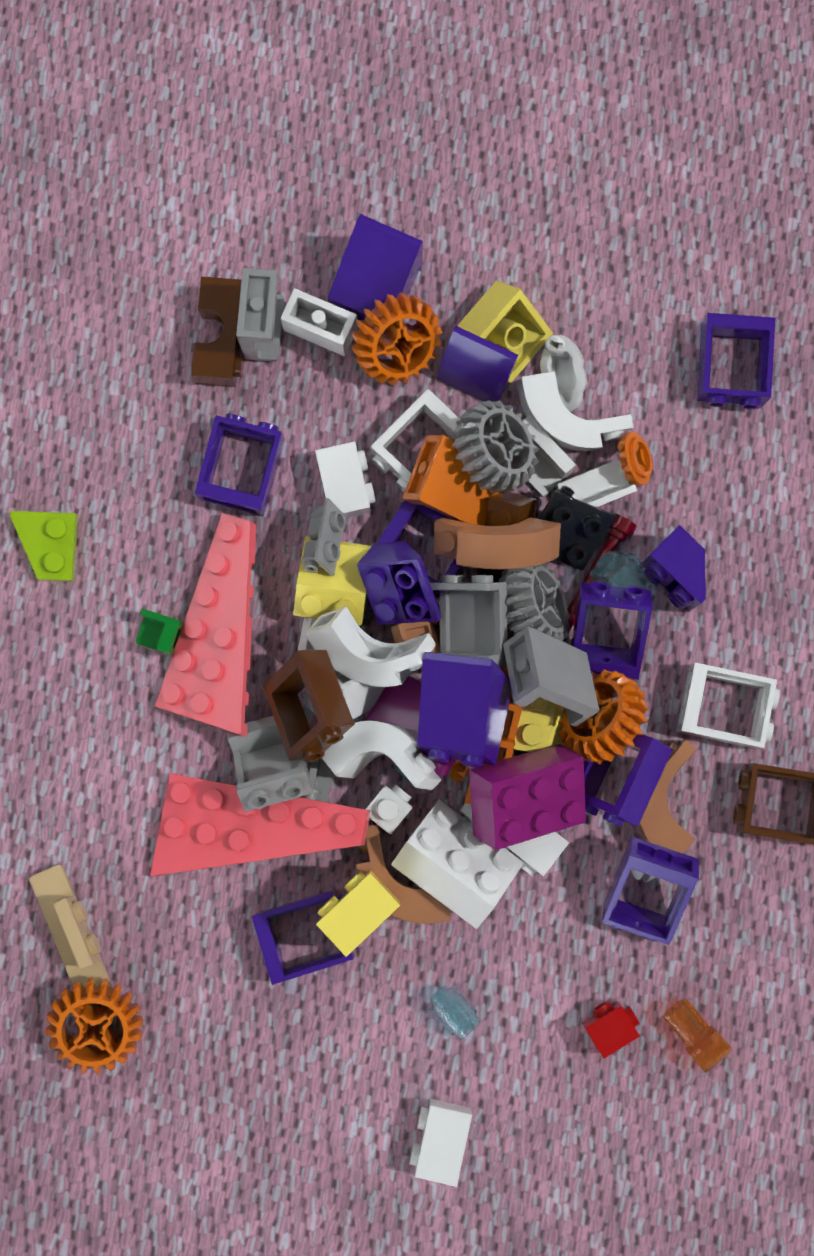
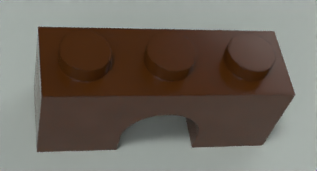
M201 276L198 311L202 319L220 322L223 325V331L220 337L211 343H194L191 376L196 384L236 387L237 377H242L244 359L239 357L240 344L236 337L242 281L240 279Z

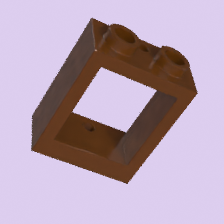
M298 650L263 685L289 760L304 759L305 762H313L321 759L325 755V751L331 745L340 742L344 738L343 735L355 725L327 650ZM304 688H306L318 723L312 729H310L298 696Z
M757 763L746 764V768L741 769L738 778V789L742 790L741 803L735 805L733 812V824L737 825L736 832L814 845V773ZM758 774L813 783L806 834L751 825Z

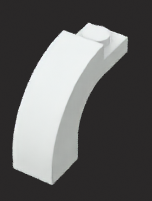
M555 371L523 376L516 381L520 403L526 417L530 415L560 447L575 451L597 450L603 447L602 435L604 436V441L621 439V435L625 431L634 428L631 414L600 420H585L572 414L560 398Z
M346 606L320 615L305 633L315 650H327L335 670L352 680L377 687L402 685L411 671L423 666L424 652H431L436 645L429 633L394 644L378 641L359 627Z
M379 721L356 722L343 735L344 738L340 742L331 745L322 757L337 777L354 779L371 760L385 754L394 761L415 788L433 790L441 781L434 771L436 768L434 763L426 755L422 754L423 750L417 746L418 734L406 727Z

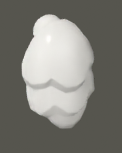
M552 335L545 342V348L540 360L541 373L555 371L560 398L565 407L572 412L581 405L583 392L588 384L583 368L584 358L572 340L564 335Z

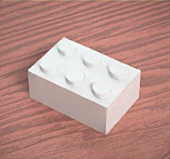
M438 800L405 843L391 865L477 929L494 909L524 862L507 849L502 848L495 851L473 835L472 823L441 800Z

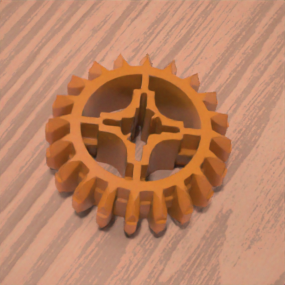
M400 292L397 298L387 294L385 303L375 300V308L372 311L364 309L367 317L364 320H356L360 330L352 333L356 343L351 346L356 354V362L363 368V371L369 377H374L377 382L383 384L387 381L395 386L398 380L407 384L410 375L419 378V370L421 368L429 369L427 362L429 359L437 358L434 349L442 346L441 340L438 337L443 333L438 325L440 322L438 316L431 310L432 308L426 302L423 303L417 296L411 295L408 297ZM402 319H415L417 324H403ZM381 354L385 356L392 355V359H379L377 356Z
M605 669L601 674L592 672L600 711L575 727L568 723L566 709L564 708L562 711L563 718L559 721L562 728L559 737L565 743L564 745L583 756L584 761H592L598 764L603 760L612 762L615 753L624 756V748L627 745L635 746L633 739L636 735H643L639 727L648 722L644 713L649 709L644 701L646 696L635 681L627 678L622 673L617 671L612 673Z
M91 977L87 981L86 988L77 981L73 984V991L67 988L63 989L60 994L61 999L56 998L52 1002L51 1007L54 1011L48 1012L46 1021L50 1025L46 1027L45 1034L46 1036L53 1037L49 1041V1049H59L56 1054L57 1061L66 1057L69 1058L67 1063L68 1069L73 1068L76 1063L81 1065L80 1072L82 1075L86 1073L88 1067H93L94 1072L98 1075L101 1073L102 1065H105L112 1072L115 1069L116 1061L122 1064L127 1062V1053L133 1054L136 1051L137 1044L135 1041H139L142 1036V1031L138 1028L142 1026L143 1018L136 1015L140 1010L139 1004H129L133 996L131 992L120 995L122 988L120 983L116 984L113 989L108 988L109 982L107 978L102 980L100 986H96L95 980ZM89 1003H96L104 1006L96 1008L91 1006ZM70 1012L76 1017L75 1022L79 1026L73 1037L69 1033L66 1024V1017ZM116 1015L120 1018L123 1026V1033L119 1039L113 1036L114 1030L110 1027L113 1017ZM86 1045H96L99 1048L86 1047Z

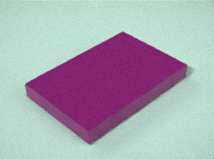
M408 675L402 685L385 687L364 721L395 724L406 727L418 734L421 682ZM449 759V763L432 761L436 767L434 769L435 773L445 779L456 760Z

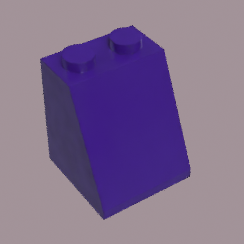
M360 214L327 297L328 303L357 314V320H364L367 317L364 309L372 311L375 308V300L385 303L387 294L397 298L400 292L408 296L423 264V241Z
M424 652L417 746L428 754V759L439 763H449V759L461 760L463 765L473 768H482L483 764L496 765L512 690L509 678L492 659Z

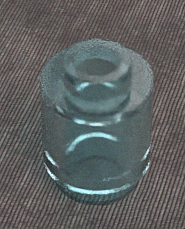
M444 985L429 999L432 1003L429 1011L452 1036L456 1034L460 1040L469 1035L481 1021L476 1015L477 1010L455 986L447 989Z

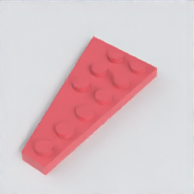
M222 513L155 707L247 737L248 725L245 724V706H249V693L246 692V679L251 661L252 617L249 616L250 599H253L254 586L251 585V567L255 564L256 524L246 519Z
M170 773L150 876L364 846L371 810L299 797L245 812L238 797L236 785Z

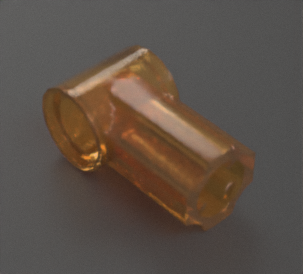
M686 998L677 1001L662 1016L686 1045L685 1050L705 1073L732 1051V1048L712 1025L709 1027Z

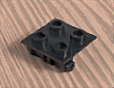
M562 486L561 489L553 492L538 519L561 523L559 557L554 560L583 571L616 515L573 498L574 491L567 486Z

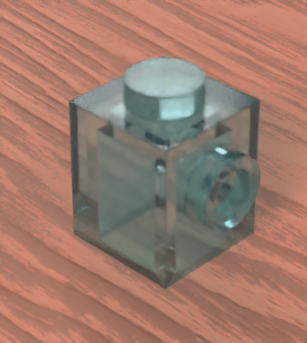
M608 552L597 561V566L590 572L595 581L607 583L609 586L624 588L627 586H638L644 590H648L652 586L641 570L643 569V564L632 553Z

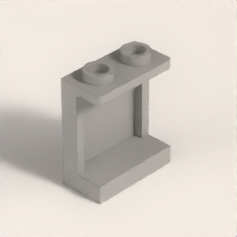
M243 268L236 337L245 359L274 362L279 360L282 332L280 318L284 310V296L277 294L279 279L277 270Z
M442 575V582L430 583L432 590L440 591L441 652L435 653L492 659L499 668H506L503 643L508 640L507 618H505L507 614V606L505 605L507 582H493V575H472V582H463V575Z
M529 626L503 643L514 704L526 707L541 697L565 707L568 723L575 727L600 711L587 652Z
M273 715L245 723L248 725L247 737L226 730L227 739L233 752L238 781L236 791L245 812L313 793L307 762L304 759H288Z

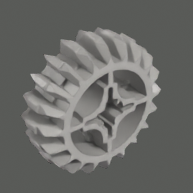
M488 400L478 405H473L456 421L457 427L452 432L456 437L452 446L459 452L455 459L461 460L464 465L461 471H468L470 482L478 481L480 490L489 489L491 494L509 493L524 486L529 481V478L536 473L534 467L539 462L535 456L539 448L533 444V439L536 436L530 434L528 430L530 423L524 424L521 420L522 414L513 413L512 406H504L500 400L496 402Z
M546 563L526 568L503 570L502 578L499 579V582H507V598L505 599L507 614L505 618H507L509 624L508 629L516 635L529 626L563 642L567 638V631L570 630L568 622L570 614L567 611L568 603L564 597L565 592L560 587V580H556L554 571L549 569Z

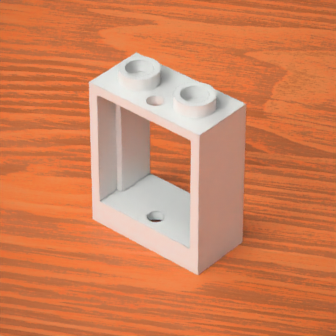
M429 389L371 445V453L374 455L371 459L372 462L385 474L391 471L398 478L395 483L403 492H405L411 473L385 448L422 411L435 421L454 441L456 440L452 432L456 429V421L459 418Z
M696 662L690 664L676 732L754 749L764 748L765 743H770L773 735L774 725L769 721L771 710L777 708L780 698V689H776L777 680ZM706 678L759 689L750 737L697 726Z

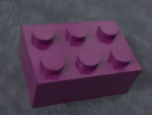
M561 744L497 761L496 765L487 764L483 765L482 768L469 769L473 835L495 851L586 822L584 757Z

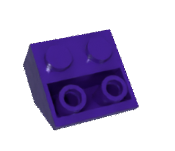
M679 525L640 565L645 568L643 574L655 586L661 584L669 592L667 598L675 607L680 610L685 608L690 612L706 599L705 549Z
M405 541L374 544L357 563L377 624L433 622L441 619L422 558Z

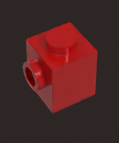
M610 1000L599 1004L592 1010L593 1016L582 1022L603 1059L640 1037L635 1029L636 1026L640 1025L636 1015L630 1006L623 1009L618 1001L611 1004Z

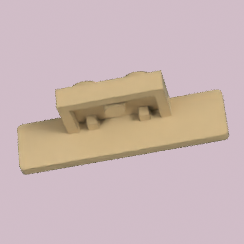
M56 865L31 876L29 881L72 985L79 981L86 988L88 979L92 977L95 980V985L100 986L102 980L107 978L109 982L108 988L113 989L99 954L101 953L99 941L95 934H91L86 923V920H88L86 910L82 902L77 901L63 865Z

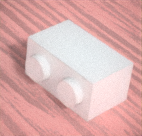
M295 288L280 318L284 331L342 356L346 355L353 340L352 333L358 329L356 322L357 314Z
M355 441L315 450L325 497L329 498L344 513L345 519L371 513L370 504L375 503L376 500L372 483L365 484L362 471L368 470L364 450L357 451Z
M430 1099L428 1108L421 1107L417 1129L423 1130L420 1144L413 1143L409 1162L410 1165L415 1166L416 1178L457 1187L472 1118L471 1108Z

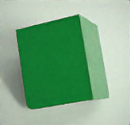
M142 608L139 615L144 618L136 638V643L172 656L184 623Z

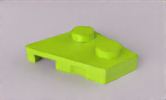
M10 511V518L37 579L40 581L74 582L78 515L76 513Z

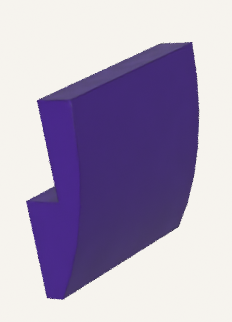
M455 326L443 356L437 379L482 401H501L518 355Z

